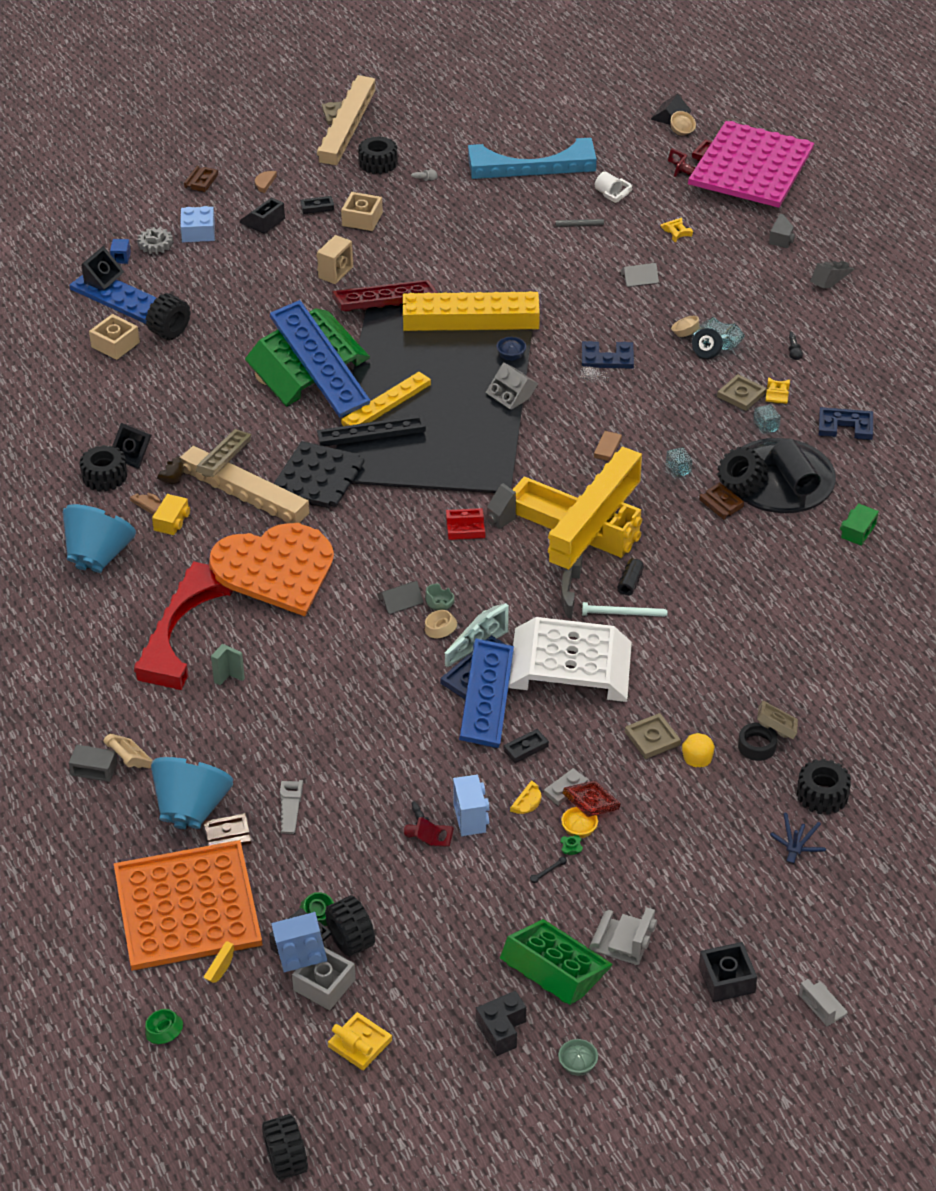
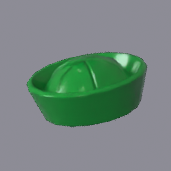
M315 892L301 902L300 908L308 914L315 912L317 921L327 926L325 910L334 901L325 893Z
M160 1009L153 1012L145 1024L147 1040L154 1044H164L174 1040L183 1029L182 1018L170 1009Z

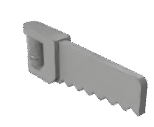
M303 780L281 781V833L283 834L295 833L299 803L302 797ZM286 789H294L298 791H287Z

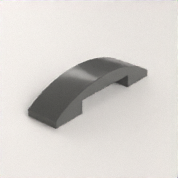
M583 553L569 570L565 568L562 577L561 602L567 618L572 619L575 592L569 591L572 578L580 579Z

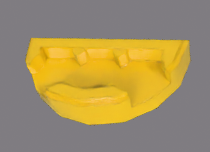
M531 781L510 807V812L525 814L534 811L541 802L539 786Z
M225 942L204 975L207 981L212 983L219 981L228 969L234 952V945L232 943Z

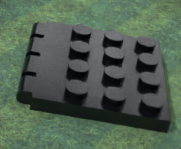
M301 441L273 484L308 500L309 504L325 508L337 507L365 460L356 453Z

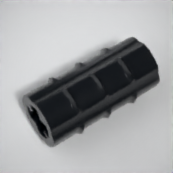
M632 558L628 561L617 586L620 594L628 596L633 594L644 569V564L641 560Z

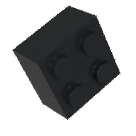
M743 942L700 951L699 969L712 1002L755 993L757 975Z

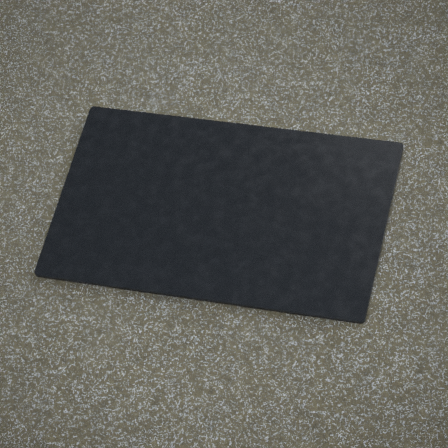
M403 303L398 306L385 305L382 308L369 307L366 309L359 345L370 356V359L358 366L354 365L352 374L370 401L417 372H421L430 378L431 385L372 421L377 422L422 415L426 432L337 445L336 449L359 454L365 460L351 484L496 493L500 485L504 483L512 489L523 403L511 410L485 392L503 362L527 376L533 329L403 331ZM505 337H517L526 343V350L518 360H505L498 353L497 342Z

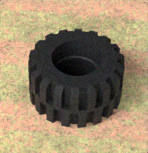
M381 136L371 137L362 141L358 146L359 166L363 171L366 170L367 173L372 172V174H382L383 172L388 173V171H392L397 167V145L392 139Z
M170 293L161 294L151 303L147 311L146 325L150 331L163 339L173 340L180 336L188 326L191 315L190 306Z
M111 445L95 446L93 449H88V452H84L83 456L80 457L82 481L91 490L97 489L100 492L101 490L109 491L111 488L114 490L116 486L120 487L122 482L126 481L128 475L124 453L119 448H114Z
M744 446L743 449L741 447H737L736 450L731 449L730 453H726L724 455L725 458L720 460L719 463L721 465L717 468L719 480L736 496L745 497L746 494L752 496V493H757L758 489L764 486L763 482L767 481L765 476L768 474L767 464L751 448L749 449ZM748 467L745 474H743L740 477H737L738 473L743 468Z
M815 759L812 763H806L805 767H802L799 772L796 791L798 801L802 802L804 808L809 807V811L813 812L816 810L817 814L826 812V815L831 814V811L834 813L839 812V808L843 809L849 798L851 776L848 774V770L842 768L840 763H834L833 760L826 761V759H821V761Z
M350 895L326 907L325 917L328 929L332 932L331 936L336 945L348 957L353 956L375 944V932L371 919L357 898Z
M292 1114L263 1122V1138L275 1177L280 1181L307 1172L308 1161L298 1124Z

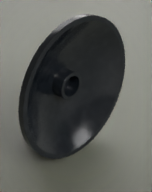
M766 438L744 445L749 449H753L764 460L768 470V474L765 475L767 481L763 482L764 486L760 487L757 493L753 492L752 496L747 494L745 497L738 496L747 504L768 512L797 513L822 504L833 492L836 481L834 467L830 460L813 446L791 438ZM748 467L743 468L738 473L737 477H740L743 474H745Z

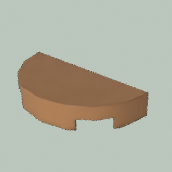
M266 171L260 173L255 178V186L260 192L265 193L276 178L277 171Z
M147 493V495L135 494L130 497L131 502L152 515L155 514L161 504L160 499L151 493Z

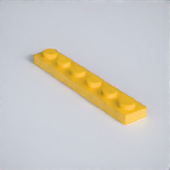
M417 372L370 401L369 405H364L362 408L342 418V425L349 426L374 421L430 386L431 379L421 372Z

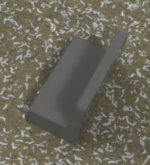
M417 581L377 593L379 600L384 601L388 614L423 603Z

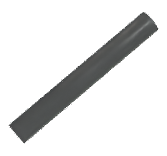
M604 219L555 220L556 227L604 225Z

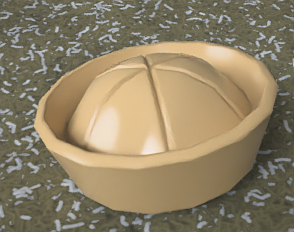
M677 111L671 116L670 126L677 135L684 136L694 131L696 122L689 113Z
M688 316L680 319L672 325L671 329L678 337L691 335L700 327L699 317Z
M437 610L427 616L424 630L426 635L431 638H443L450 635L456 629L457 621L450 612Z

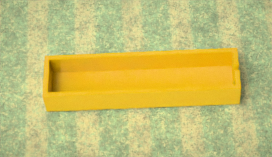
M538 292L403 294V331L539 329Z
M623 446L618 452L614 453L611 461L605 464L602 472L596 475L592 484L587 486L585 492L577 498L573 507L571 506L568 509L567 514L560 518L558 525L549 532V562L568 570L573 566L602 530L603 523L611 519L619 509L620 503L624 502L640 483L641 453Z

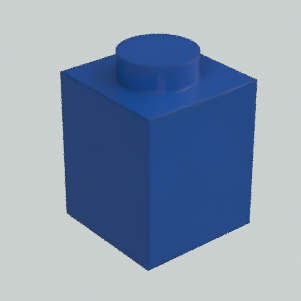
M113 239L110 255L117 263L128 264L131 253L129 239Z

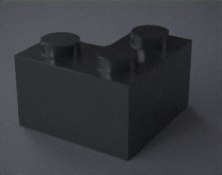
M515 990L476 1007V1024L496 1056L517 1048V1032L514 1027L526 1022V1005Z

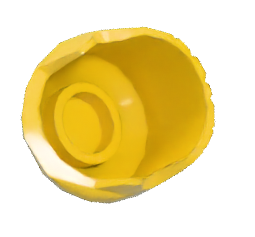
M700 733L689 735L682 744L685 762L693 767H705L711 763L715 749L711 738Z

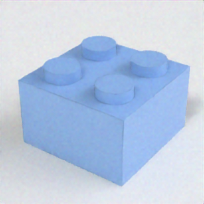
M214 207L181 208L182 242L215 241Z
M478 774L453 778V805L461 836L486 833V825L489 824L488 812H486L489 811L488 798L483 796L485 795V786L483 782L480 783Z

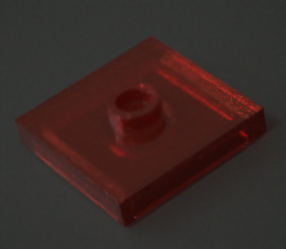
M595 780L564 787L562 792L587 817L619 810L621 805L617 799Z

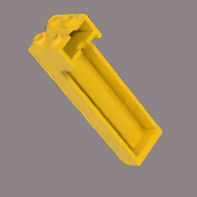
M525 476L513 488V491L516 492V515L550 529H554L558 525L560 518H563L567 514L568 509L571 506L573 507L577 501V497ZM621 502L618 514L615 513L608 522L605 521L603 523L602 530L590 545L622 558L625 553L630 552L632 544L638 542L641 537V509Z

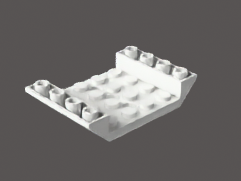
M535 617L515 628L514 650L508 688L528 690L529 680L605 688L608 689L607 700L627 702L632 642L615 626ZM569 637H576L577 639L572 640ZM568 651H574L576 654H570ZM572 665V666H574L575 668L570 669V668H567L566 666Z

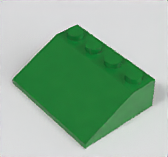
M544 919L509 935L500 959L506 962L509 967L515 968L524 974L527 979L533 980L544 990L551 992L562 1002L569 1005L580 1000L613 965Z

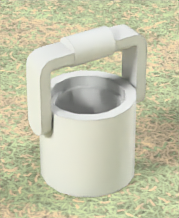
M602 172L595 181V189L615 203L632 191V185L622 178L618 179L608 172ZM622 185L627 187L623 191H621Z

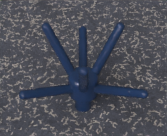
M784 813L788 842L775 833H770V836L787 847L786 851L789 854L786 862L792 864L795 863L796 856L800 855L801 852L826 851L825 847H803L821 825L820 822H817L801 840L805 824H802L799 832L797 830L794 831L792 839L788 814Z

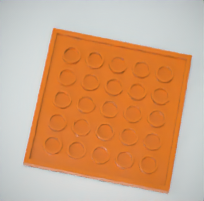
M240 840L114 863L131 971L216 955L227 941L234 945V951L263 946Z

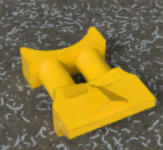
M682 218L660 225L664 231L672 234L674 242H677L680 237H692L693 234L691 228L686 229L684 227Z
M768 378L767 388L769 389L766 392L765 402L787 404L789 394L787 390H789L790 380L775 381Z

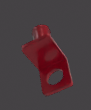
M671 148L668 161L677 165L674 177L679 172H684L691 176L695 167L686 163L688 155ZM673 154H677L680 157V161L674 160Z
M419 817L417 825L407 824L405 826L404 835L408 838L416 837L429 846L449 847L454 827L435 825L425 818ZM442 831H446L447 836L445 840L439 841V834Z

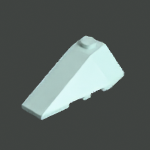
M505 603L493 606L479 614L445 652V666L449 667L473 651L475 638L486 640L491 635L499 638L508 632L509 605Z

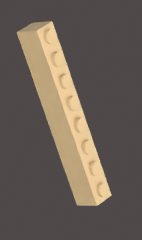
M358 75L355 81L352 82L351 89L347 91V97L343 99L336 118H333L332 126L328 128L326 137H323L321 147H318L317 156H319L320 163L331 165L339 163L375 92V78Z
M192 446L180 457L184 463L183 472L185 474H190L200 481L211 484L214 488H219L243 502L254 505L257 509H262L272 516H277L286 523H300L309 514L308 500L229 462L214 477H205L202 473L196 472L197 465L209 454L200 448Z

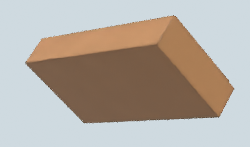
M604 431L594 452V458L611 461L621 442L622 435Z

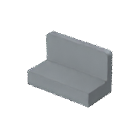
M656 263L627 266L621 269V275H625L627 287L659 282Z
M809 979L801 982L799 996L826 1026L847 1015V1010L821 982L815 985Z

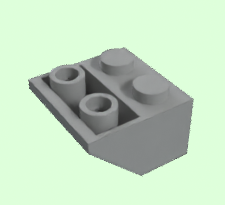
M503 362L485 393L512 410L531 397L538 383L516 368Z

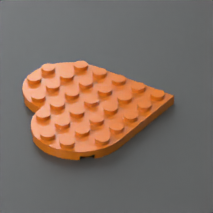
M287 523L268 529L262 537L247 533L230 535L221 539L211 550L209 567L215 574V579L225 587L306 616L332 565L334 552L329 540L319 530L302 525L301 523Z

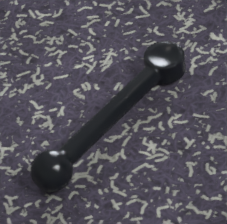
M560 857L558 862L538 875H531L530 881L537 883L539 878L559 865L566 864L567 859Z

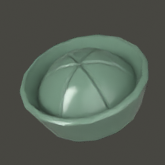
M573 1039L561 1046L558 1057L566 1072L580 1076L589 1073L598 1060V1052L590 1042L582 1039Z

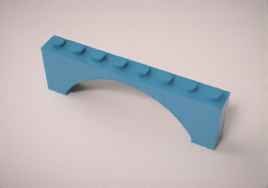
M576 138V142L568 149L556 155L539 159L511 158L495 153L484 147L483 144L468 145V161L472 179L596 171L597 159L592 138Z

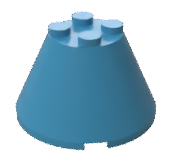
M79 504L67 505L63 510L67 560L76 563L75 567L78 569L86 570V568H91L95 572L102 573L103 568L134 539L136 535L135 528L118 516L112 518L105 515L104 510Z
M160 757L154 759L151 764V770L160 812L159 820L172 822L174 827L186 829L187 826L200 829L202 823L232 788L233 778L228 773L201 762L197 766L186 763L187 759Z

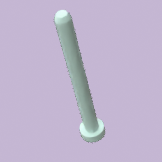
M583 602L582 616H587V613L667 616L666 609L588 605V602Z

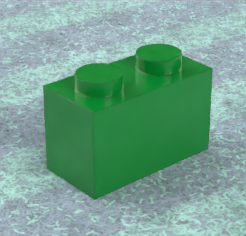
M858 503L854 510H850L848 519L843 520L840 526L842 531L841 538L862 546L877 524L879 511Z

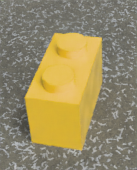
M167 494L152 517L154 531L175 535L177 530L181 529L185 517L187 518L190 514L188 499Z

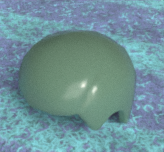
M439 583L431 584L426 588L425 600L427 605L434 610H447L454 604V594L449 588L443 590Z

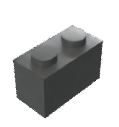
M76 745L69 761L71 776L110 782L118 764L116 752L110 749Z

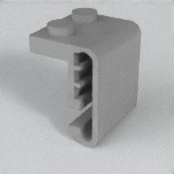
M646 907L642 919L622 914L620 921L612 919V910L605 911L589 946L590 950L638 965L645 949L648 948L650 936L655 931L657 920L654 919L655 910Z

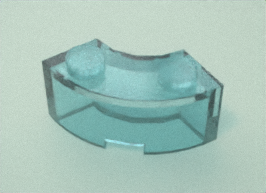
M714 317L704 321L699 329L693 333L695 335L704 328L714 329L722 337V350L737 347L745 337L735 323L724 324ZM707 339L708 341H705L704 344L710 346L711 343L709 342V339Z

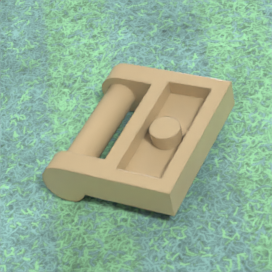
M109 734L104 738V743L124 760V764L127 767L151 768L153 760L132 739L114 734Z

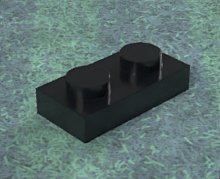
M332 196L300 200L303 214L335 210Z
M535 729L503 745V751L514 763H517L549 747V741L538 729Z

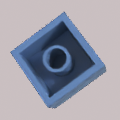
M315 912L271 923L284 972L327 961Z

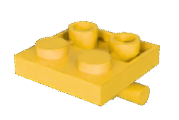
M356 1012L343 1027L338 1024L333 1026L332 1032L335 1035L328 1041V1047L364 1071L392 1041V1035Z

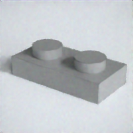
M573 768L545 788L544 795L559 806L588 784V779Z

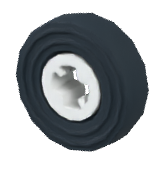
M711 328L699 330L692 339L693 351L703 359L716 357L723 347L721 335ZM707 339H709V342L711 343V345H710V347L707 346V348H706V345L704 344V342H705V341H708Z

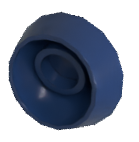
M505 337L497 342L496 347L503 359L513 361L523 356L526 350V343L517 337Z

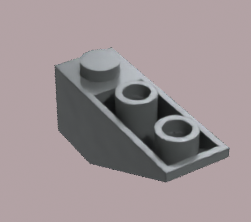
M845 261L817 263L810 282L822 288H831L851 273L854 268L850 267V264Z

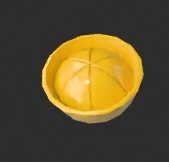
M581 806L568 809L561 819L565 831L573 837L575 835L581 838L590 836L598 824V818L594 811Z

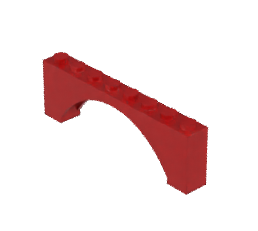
M193 561L190 568L186 570L183 581H180L176 594L172 595L169 607H166L164 610L163 618L161 621H158L154 634H151L147 647L143 648L140 660L135 663L134 672L136 673L137 681L182 690L189 677L187 664L182 663L175 655L169 641L173 628L181 617L192 608L217 597L231 596L233 590L225 587L215 579V574L210 570L208 564Z

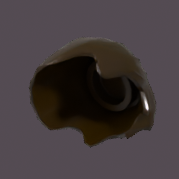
M176 456V458H172V461H167L166 470L160 471L157 479L167 484L178 483L184 471L182 459Z

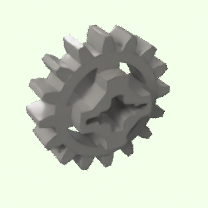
M153 227L152 229L147 228L146 232L141 231L137 242L139 249L143 250L144 253L149 251V254L153 252L158 254V252L164 253V250H169V247L173 246V236L171 232H167V229L161 230V227L158 229Z

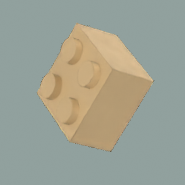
M351 192L341 209L342 226L373 231L383 213L382 197Z
M335 235L318 250L317 270L320 279L336 284L353 268L352 241Z
M111 314L89 331L91 347L116 360L140 343L138 326L114 314Z

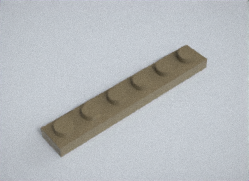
M237 429L232 431L197 465L196 472L202 473L205 477H214L250 442L252 434Z

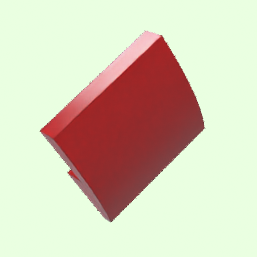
M483 508L446 510L448 540L485 538Z

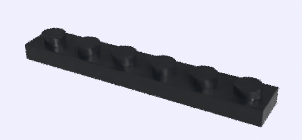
M419 415L317 430L319 445L331 446L426 432V426L423 416Z

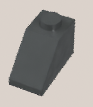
M779 214L770 231L769 244L788 248L795 239V234L793 233L794 226L783 214Z
M504 483L500 485L487 506V521L498 529L516 519V492Z

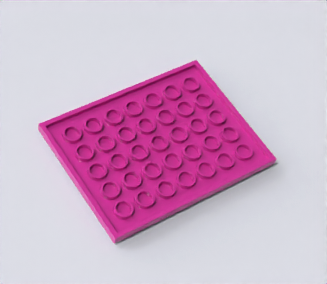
M725 121L689 177L688 184L779 208L811 154L814 143L806 139L801 140L793 136L781 135L778 132L765 131L762 128L757 129L749 125L737 124L734 121Z

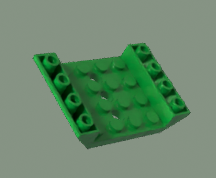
M315 308L309 312L345 364L352 361L355 366H358L370 359L366 351L329 311ZM279 330L260 339L245 358L250 367L286 407L300 399L301 390L315 383Z

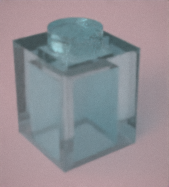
M771 404L755 408L753 421L763 434L779 430L781 416Z
M684 447L667 451L666 465L674 477L685 476L692 472V459Z

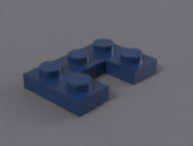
M582 341V368L634 369L633 342H616V353L599 352V342Z
M820 407L818 436L836 437L837 425L854 427V438L873 439V411Z

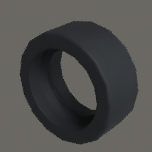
M755 722L747 724L739 732L738 749L746 758L763 761L772 757L776 752L777 734L773 728H766L760 723ZM752 736H761L766 738L770 744L764 747H755L746 742V739Z

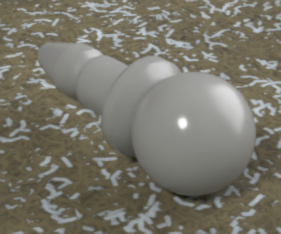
M433 169L411 174L412 177L424 179L425 181L435 180L438 177L437 172Z

